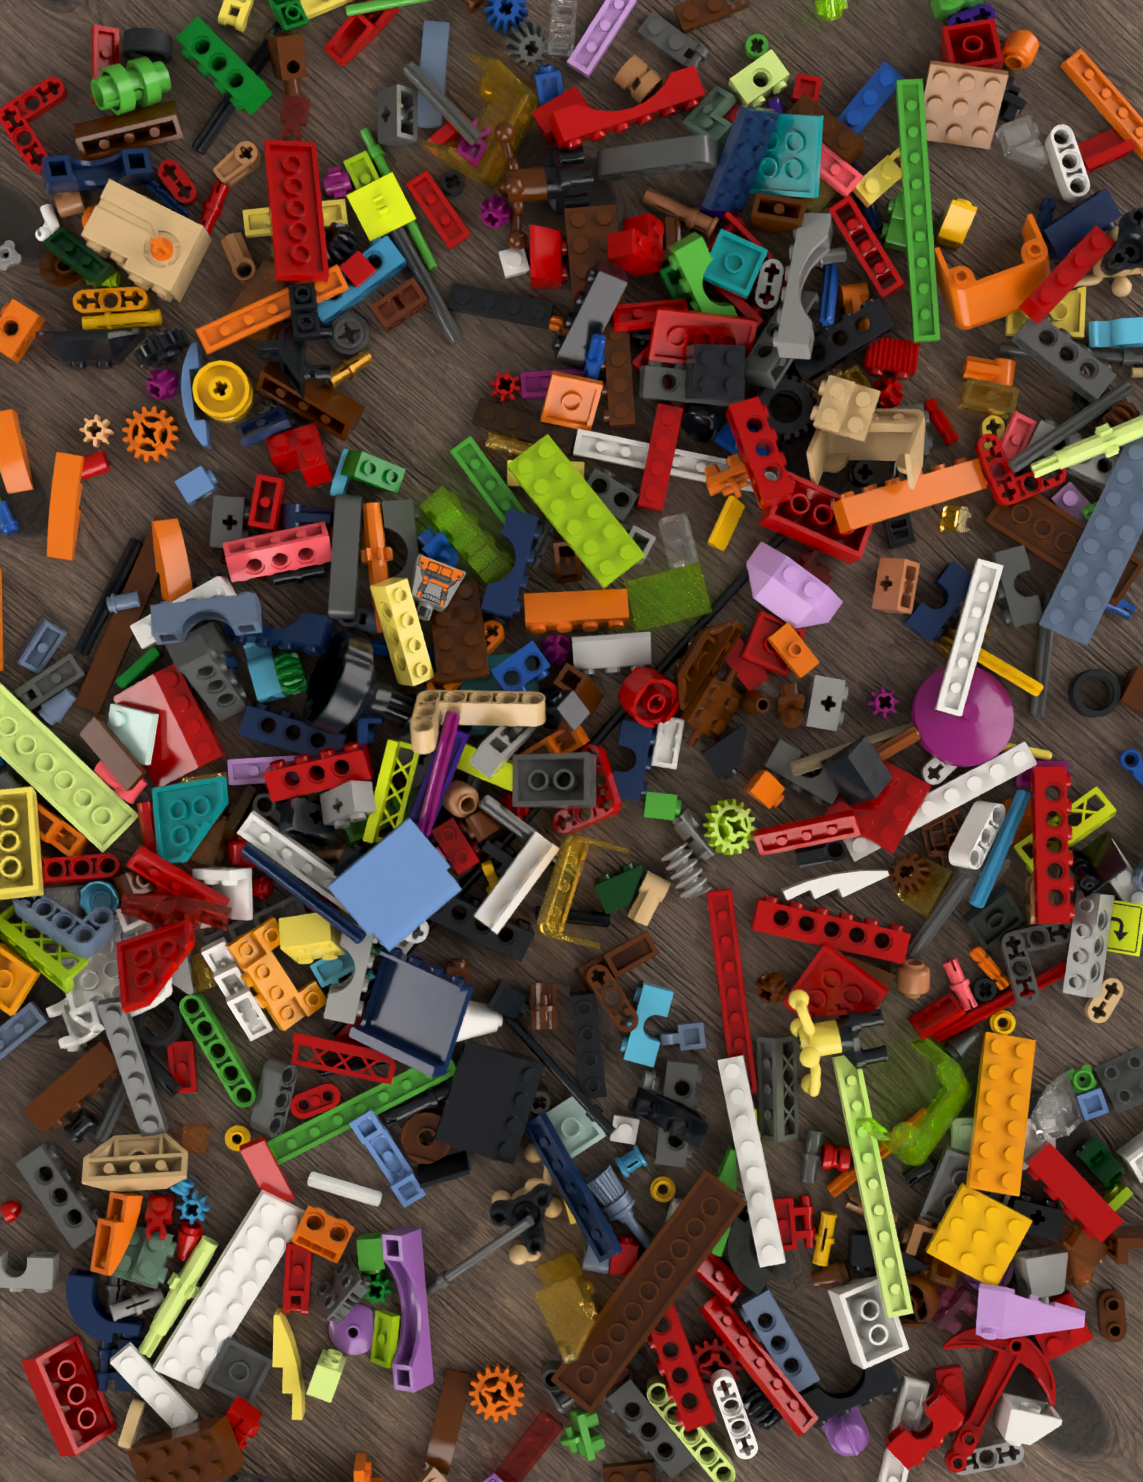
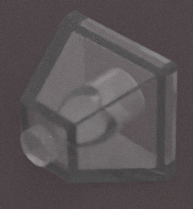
M1067 1071L1062 1072L1046 1086L1031 1115V1128L1037 1134L1039 1141L1068 1136L1083 1121Z

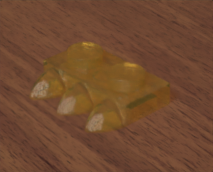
M927 859L929 863L926 867L932 868L933 872L927 875V877L932 879V882H925L923 884L926 887V891L923 892L918 888L917 896L911 895L910 892L904 896L900 893V890H897V895L905 905L929 918L955 873ZM913 873L907 874L909 878L913 876Z

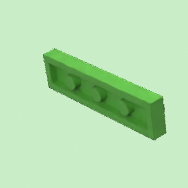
M471 436L450 450L452 456L503 525L505 524L509 509L527 513Z

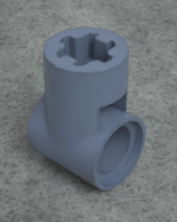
M358 606L357 618L353 622L346 623L343 619H338L341 625L347 628L376 634L377 632L375 610ZM361 614L367 615L365 625L360 624Z

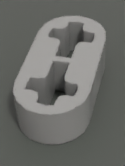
M776 259L765 261L760 269L755 300L757 305L765 310L774 308L779 301L784 268ZM775 264L776 269L780 273L779 275H774L773 282L769 283V274L765 272V269L771 268V265ZM767 286H770L771 296H774V301L771 300L768 302V305H765L760 295L765 294Z

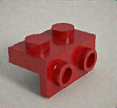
M454 816L433 829L432 834L456 873L461 874L481 861L479 855L482 854V851L475 840L469 841L466 836L467 831L464 828L465 823L463 820H457Z

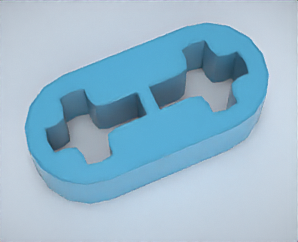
M344 449L341 454L332 482L330 495L335 497L336 494H346L351 479L340 475L348 449Z

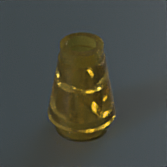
M199 953L191 956L193 985L197 987V991L203 992L218 987L213 971L203 955Z

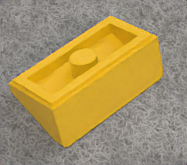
M730 495L727 498L707 541V545L720 551H725L745 508L744 504L734 496Z

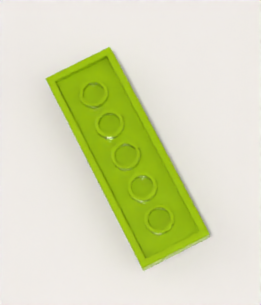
M548 434L507 464V469L603 588H606L645 557L643 551Z

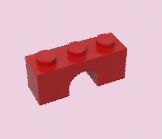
M941 1386L922 1403L924 1413L931 1419L927 1428L915 1431L902 1421L884 1438L886 1448L907 1470L913 1465L915 1467L920 1465L924 1461L926 1453L932 1448H938L950 1431L958 1430L963 1424L965 1416L962 1408Z

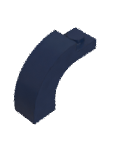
M73 1268L67 1276L66 1299L70 1313L80 1328L90 1336L109 1343L113 1342L117 1333L123 1338L139 1336L144 1329L145 1318L127 1316L113 1321L111 1314L104 1312L105 1308L98 1298L99 1273Z

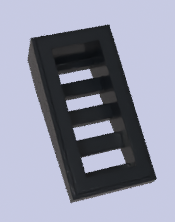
M909 513L901 517L882 521L890 549L915 542ZM904 522V527L892 530L891 525ZM902 532L907 533V537L894 540L893 535Z

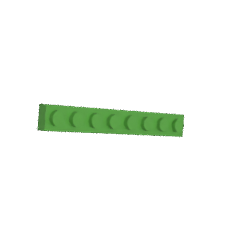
M451 1057L446 1075L430 1077L411 1067L395 1075L392 1085L379 1083L338 1104L336 1107L281 1133L278 1137L268 1140L267 1143L280 1165L350 1129L349 1122L366 1111L372 1109L378 1115L454 1076L457 1066Z

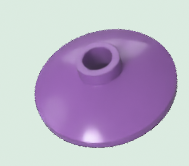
M353 1303L355 1307L351 1309L343 1321L335 1323L330 1319L329 1336L333 1345L341 1352L349 1355H359L372 1348L375 1312L364 1304ZM356 1328L358 1334L351 1335L349 1329Z

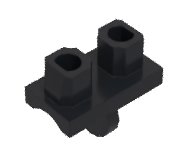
M1009 76L1001 103L1003 109L999 116L1000 120L1008 124L1012 123L1027 103L1026 100L1017 97L1021 89L1012 85L1015 79L1013 76Z

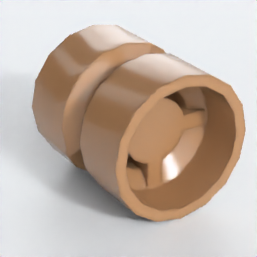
M638 55L632 56L619 70L614 79L624 91H631L630 96L638 104H642L651 98L663 83V79L654 70H647V64Z

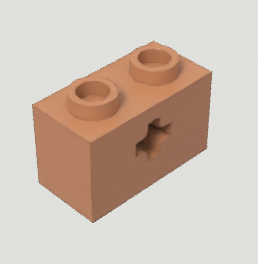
M880 557L872 608L887 613L912 614L920 563L907 559Z

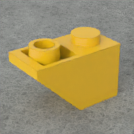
M953 199L942 214L934 243L958 250L964 242L978 207L972 206V203L965 199Z

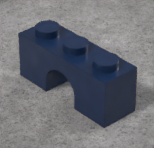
M954 561L948 563L933 583L944 595L942 606L939 609H932L923 602L918 603L912 610V614L908 615L902 625L926 643L932 641V639L937 641L945 631V628L942 627L948 619L952 621L959 613L961 608L958 605L963 598L966 599L972 575Z
M622 720L617 745L628 747L634 752L635 764L628 771L620 772L613 770L612 774L620 798L640 801V796L645 797L648 782L643 781L645 771L650 772L652 756H648L649 746L655 745L657 731H653V727H645L638 722Z

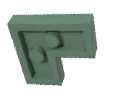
M716 85L700 102L699 106L685 118L682 124L686 130L694 135L711 136L724 144L728 139L733 124L722 117L737 101L733 94Z

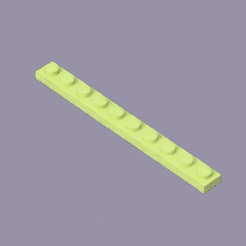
M844 1055L832 1057L886 1318H893L913 1313L863 1071L862 1069L857 1070Z

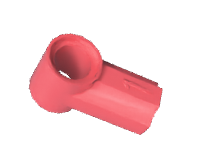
M101 760L93 771L105 783L114 788V792L130 804L135 802L148 784L142 778L133 790L127 791Z

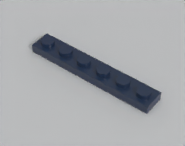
M546 1112L528 1121L525 1131L599 1263L623 1251L620 1243Z

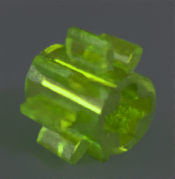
M814 0L816 13H819V16H823V19L827 21L839 19L842 17V9L848 8L847 0Z

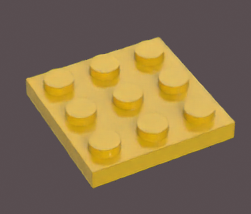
M962 1182L925 1251L984 1284L998 1286L1027 1233L1032 1220L976 1189L966 1188V1184Z

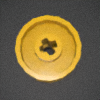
M222 360L210 362L202 367L194 378L192 391L195 402L207 416L217 422L231 423L239 421L249 413L253 406L255 397L253 384L243 370L232 362ZM225 389L226 394L222 396L221 392Z

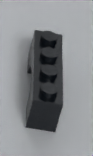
M889 1358L863 1369L858 1383L848 1391L840 1393L830 1392L815 1382L798 1393L819 1418L812 1425L814 1428L825 1425L828 1422L827 1419L833 1416H845L851 1412V1408L859 1404L860 1406H866L871 1404L875 1400L874 1398L881 1394L886 1396L896 1392L898 1386H901L902 1383Z

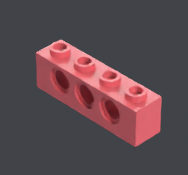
M325 521L223 543L231 582L247 581L260 576H271L275 573L297 570L311 565H322L330 562L332 558V549Z

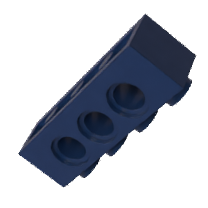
M255 702L254 707L247 705L238 733L240 736L299 754L309 753V756L317 755L319 751L333 747L334 750L343 749L349 735L343 734L344 729L335 735H329L306 726L303 721L294 719V713L280 710L279 714L269 711L270 706ZM268 718H272L276 722V728L271 733L264 729V722ZM294 725L298 726L301 730V735L297 740H292L288 735L290 727ZM317 733H322L326 738V742L321 748L313 744V737Z

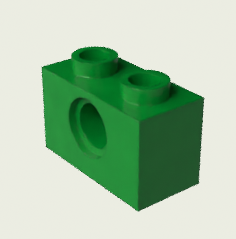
M348 450L340 475L384 492L398 494L406 469L363 451Z

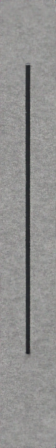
M777 532L767 545L777 549L787 536ZM747 567L654 669L662 675L688 647L691 637L696 635L700 629L705 628L749 580ZM622 706L617 709L586 745L601 744L628 714ZM530 808L528 815H523L522 821L528 824L542 808ZM508 830L499 841L507 848L517 835ZM487 853L459 884L462 889L461 895H464L484 873L481 863L490 859L493 863L496 860L494 857ZM428 919L429 933L438 923ZM414 943L406 955L409 956L420 943ZM375 979L368 985L367 992L361 993L360 1001H364V1005L369 1001ZM336 1021L329 1028V1031L334 1036H337L348 1023Z

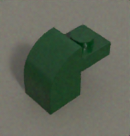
M1092 1137L1075 1153L1076 1157L1107 1190L1126 1173L1124 1167L1108 1152L1098 1138Z

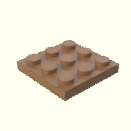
M930 60L924 85L927 141L990 149L1009 76L1008 71Z

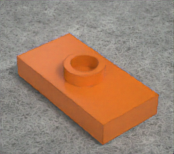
M789 622L785 623L767 638L798 679L802 678L820 663Z

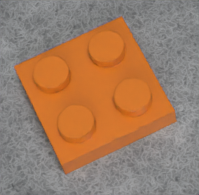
M552 371L540 416L541 422L591 431L603 388V381Z

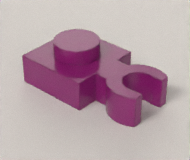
M475 119L472 122V125L475 128L478 123V119ZM488 125L483 132L478 131L481 134V138L474 145H470L462 136L452 157L476 169L487 146V143L482 140L490 132V126Z

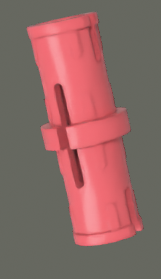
M957 957L949 959V962H943L942 966L951 983L949 987L951 991L955 992L964 1011L970 1010V1006L976 1007L978 1004L970 990V981L968 978H965Z

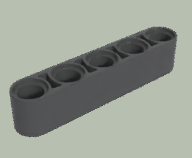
M336 494L328 607L329 619L356 620L363 526V495Z

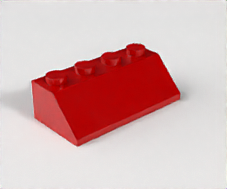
M786 471L788 476H792L795 483V490L791 499L764 508L758 524L845 563L852 564L859 560L863 555L873 524L840 534L831 505L840 500V494Z
M78 1334L42 1348L21 1361L60 1456H76L118 1429L103 1392L97 1390L98 1380L95 1379L96 1375Z

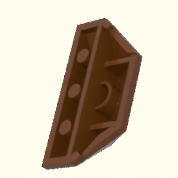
M733 619L700 629L689 640L688 649L684 656L680 657L676 662L673 673L675 686L678 690L677 695L680 708L683 711L687 709L706 675L709 674L716 677L744 630V627L738 621Z

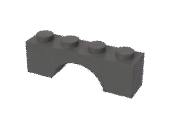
M413 499L382 501L381 509L384 531L398 537L406 551V562L403 570L392 578H407L410 586L414 562L419 555L418 547L422 546V542L418 538L421 535V531H416L415 521H419L418 505L414 506Z

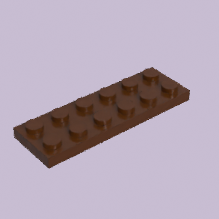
M1024 485L1026 490L1033 491L1032 489ZM1007 490L1002 497L1009 499L1012 491ZM1039 494L1009 506H1001L997 503L984 522L1016 544L1024 545L1027 551L1061 573H1064L1086 527V524ZM1132 554L1108 602L1113 607L1118 605L1143 568V561Z

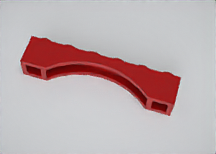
M693 65L672 72L654 96L633 108L620 111H600L575 104L553 111L548 122L559 150L566 147L568 150H573L580 147L584 141L591 139L592 142H597L604 139L608 133L615 132V134H621L629 130V126L638 124L639 127L651 123L653 118L661 116L662 119L676 114L677 110L684 108L685 111L695 109L705 96V92L696 68Z

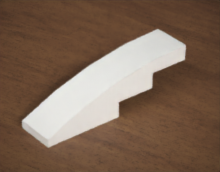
M884 869L841 871L805 879L780 890L786 900H790L807 891L810 892L812 898L816 899L835 889L839 896L845 897L890 875Z
M222 937L202 947L201 954L213 971L214 979L226 997V1003L249 1040L253 1041L274 1029L265 1010L258 1005L254 998L257 994L252 987L248 988L242 981L240 975L243 973L225 947L228 943Z

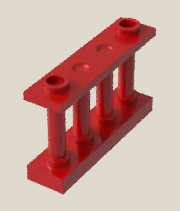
M729 211L724 214L722 221L726 226L723 230L734 233L736 236L763 247L744 227L745 223L738 215H732ZM718 234L706 245L709 253L713 248V245L717 239ZM767 252L763 263L769 259L775 258L769 252ZM772 264L771 268L765 269V272L771 270L775 275L780 273L776 269L775 264ZM785 268L780 295L782 293V288L787 287V282L785 280ZM760 270L754 281L753 286L758 282ZM703 280L722 301H727L734 306L738 317L756 319L758 321L756 331L762 326L764 320L761 317L765 309L760 308L757 304L750 307L743 300L744 298ZM771 290L762 298L765 305H768V302L771 300L774 301V296H771L770 293Z

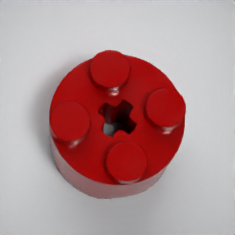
M634 668L623 682L617 695L623 709L638 723L650 728L656 727L655 724L660 722L664 724L669 721L679 706L677 687L653 668Z

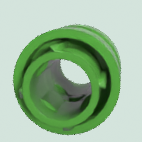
M146 56L129 60L126 70L119 63L103 67L100 77L91 80V91L98 108L102 111L111 108L116 115L134 111L136 101L143 108L159 104L162 100V94L171 90L170 76L162 61L152 63Z

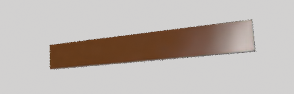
M156 515L153 521L163 520L164 518ZM152 525L122 594L138 591L141 607L120 610L118 614L113 613L75 702V705L96 714H101L134 637L130 626L141 620L160 577V574L156 572Z

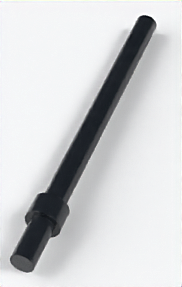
M508 1017L505 1022L581 1105L586 1111L585 1115L591 1122H596L610 1136L616 1129L603 1115L604 1111L587 1098L516 1018Z

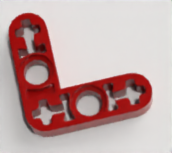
M57 77L46 78L0 108V124L27 166L37 174H41V166L34 164L36 160L30 152L35 150L40 158L49 156L29 123L66 99L67 88ZM54 85L58 88L59 93L57 95L50 93L51 86ZM40 92L45 95L48 100L47 102L41 97ZM30 98L39 99L37 109L28 110L26 108V103ZM11 112L15 115L14 119L20 127L15 129L8 120V113ZM23 133L31 134V142L26 146H22L18 142L19 136Z
M990 433L984 434L975 441V453L993 497L1001 506L1015 504L1060 485L1066 479L1067 473L1065 468L1057 469L1058 475L1055 479L1050 478L1043 481L1042 476L1035 478L1032 471L1015 478L1011 468L1008 466L1007 457L997 436ZM985 441L987 443L991 442L993 445V447L990 448V452L988 449L983 450L982 445L985 444ZM991 455H998V458H994L987 462L986 458L991 457ZM994 463L1002 465L1003 474L1001 477H995L991 473V466ZM1027 477H1031L1036 481L1034 491H1028L1024 487V480ZM1007 478L1008 482L997 486L996 482ZM1005 489L1006 491H1012V495L1009 496V499L1002 497V493L1005 492Z
M588 744L580 752H589L591 754L596 752V765L601 766V768L596 766V777L600 773H603L605 776V784L602 787H598L596 784V808H590L591 817L587 821L582 818L583 808H565L558 811L552 819V827L557 833L572 834L615 816L621 809L620 796L606 752L599 745ZM607 800L612 801V804L609 805V809H606L604 807V805L607 804ZM564 818L575 819V821L566 823V827H562V822L565 821Z

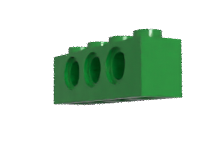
M198 16L176 37L182 46L179 51L189 61L194 59L198 63L196 68L204 77L208 78L211 76L215 80L212 84L222 95L227 92L231 96L229 101L239 112L244 109L251 116L272 95L267 85ZM226 65L224 69L219 71L222 66ZM239 82H242L239 87H236Z

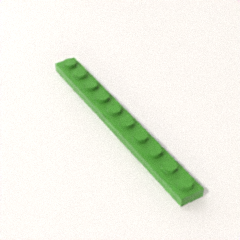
M923 78L897 80L895 89L913 343L936 342L940 340Z

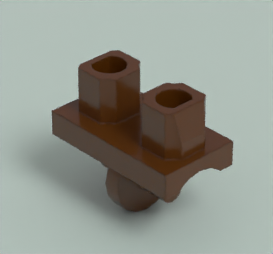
M796 683L780 685L781 693L778 695L775 710L776 720L780 719L782 725L788 729H796L803 722L804 694L798 695Z
M557 982L531 983L532 1030H558Z

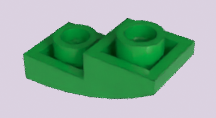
M267 0L284 32L309 25L300 0Z

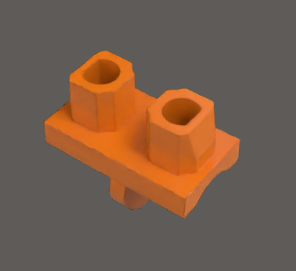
M735 453L726 459L729 469L721 472L717 464L705 467L706 485L710 496L722 492L725 497L733 493L734 497L738 499L741 497L740 489L748 486L746 480L749 477L739 453Z

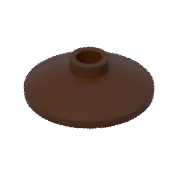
M50 251L42 257L39 270L46 283L54 287L65 288L74 286L84 280L83 277Z

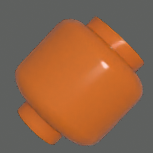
M1016 30L1008 35L1002 48L1003 60L1008 68L1021 70L1028 68L1032 64L1039 48L1038 39L1032 32Z

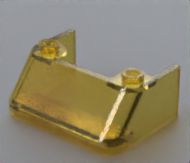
M471 53L468 58L484 72L478 83V92L486 101L477 118L476 128L478 131L483 132L487 125L490 126L489 134L482 140L487 143V146L478 166L475 169L455 151L459 143L457 141H449L445 145L424 140L421 145L447 167L458 171L483 186L494 188L498 186L499 181L508 169L500 142L496 140L494 135L496 126L499 123L507 122L514 128L515 135L510 143L515 156L534 121L531 112L539 108V99L499 59Z
M572 832L561 843L538 917L537 928L541 934L548 937L599 949L600 943L577 933L563 930L589 844L629 854L630 849L602 839Z
M573 1250L535 1267L544 1289L535 1292L534 1296L567 1365L578 1359L595 1324V1316L598 1315L593 1295L596 1294L595 1287L591 1279L586 1280Z

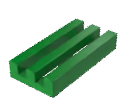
M153 646L115 682L121 688L128 689L164 656V653L158 647Z

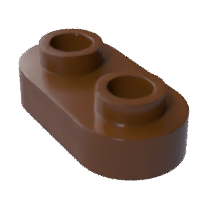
M1104 1289L1098 1294L1096 1300L1099 1332L1107 1341L1119 1342L1127 1333L1124 1298L1114 1289ZM1112 1300H1115V1301H1116L1115 1306L1112 1307V1308H1109V1307H1108L1109 1302L1112 1301ZM1113 1326L1118 1327L1115 1333L1110 1332Z

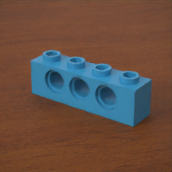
M385 236L383 239L381 237L376 238L369 244V249L362 253L369 262L373 259H379L382 261V264L376 269L377 272L358 289L348 283V278L341 271L349 290L341 293L335 300L328 299L317 304L318 318L322 323L333 322L337 317L344 314L407 267L406 260L388 236Z

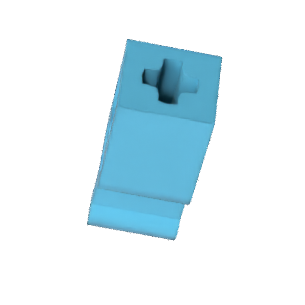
M1143 317L1088 322V348L1110 347L1120 349L1143 347Z
M246 642V645H243L257 700L261 704H266L287 697L282 691L276 676L273 663L275 657L271 646L266 649L256 646L255 643Z

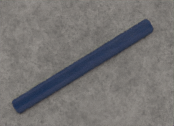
M247 843L241 850V854L353 942L360 944L366 937L364 930L254 845Z

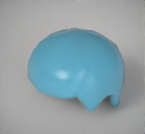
M104 880L92 881L81 889L80 907L86 915L97 907H107L113 914L118 909L119 895L113 884Z

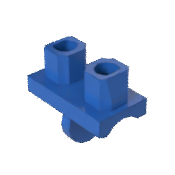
M429 527L418 537L425 545L422 550L429 558L451 567L457 565L459 561L458 551L441 531L436 535Z

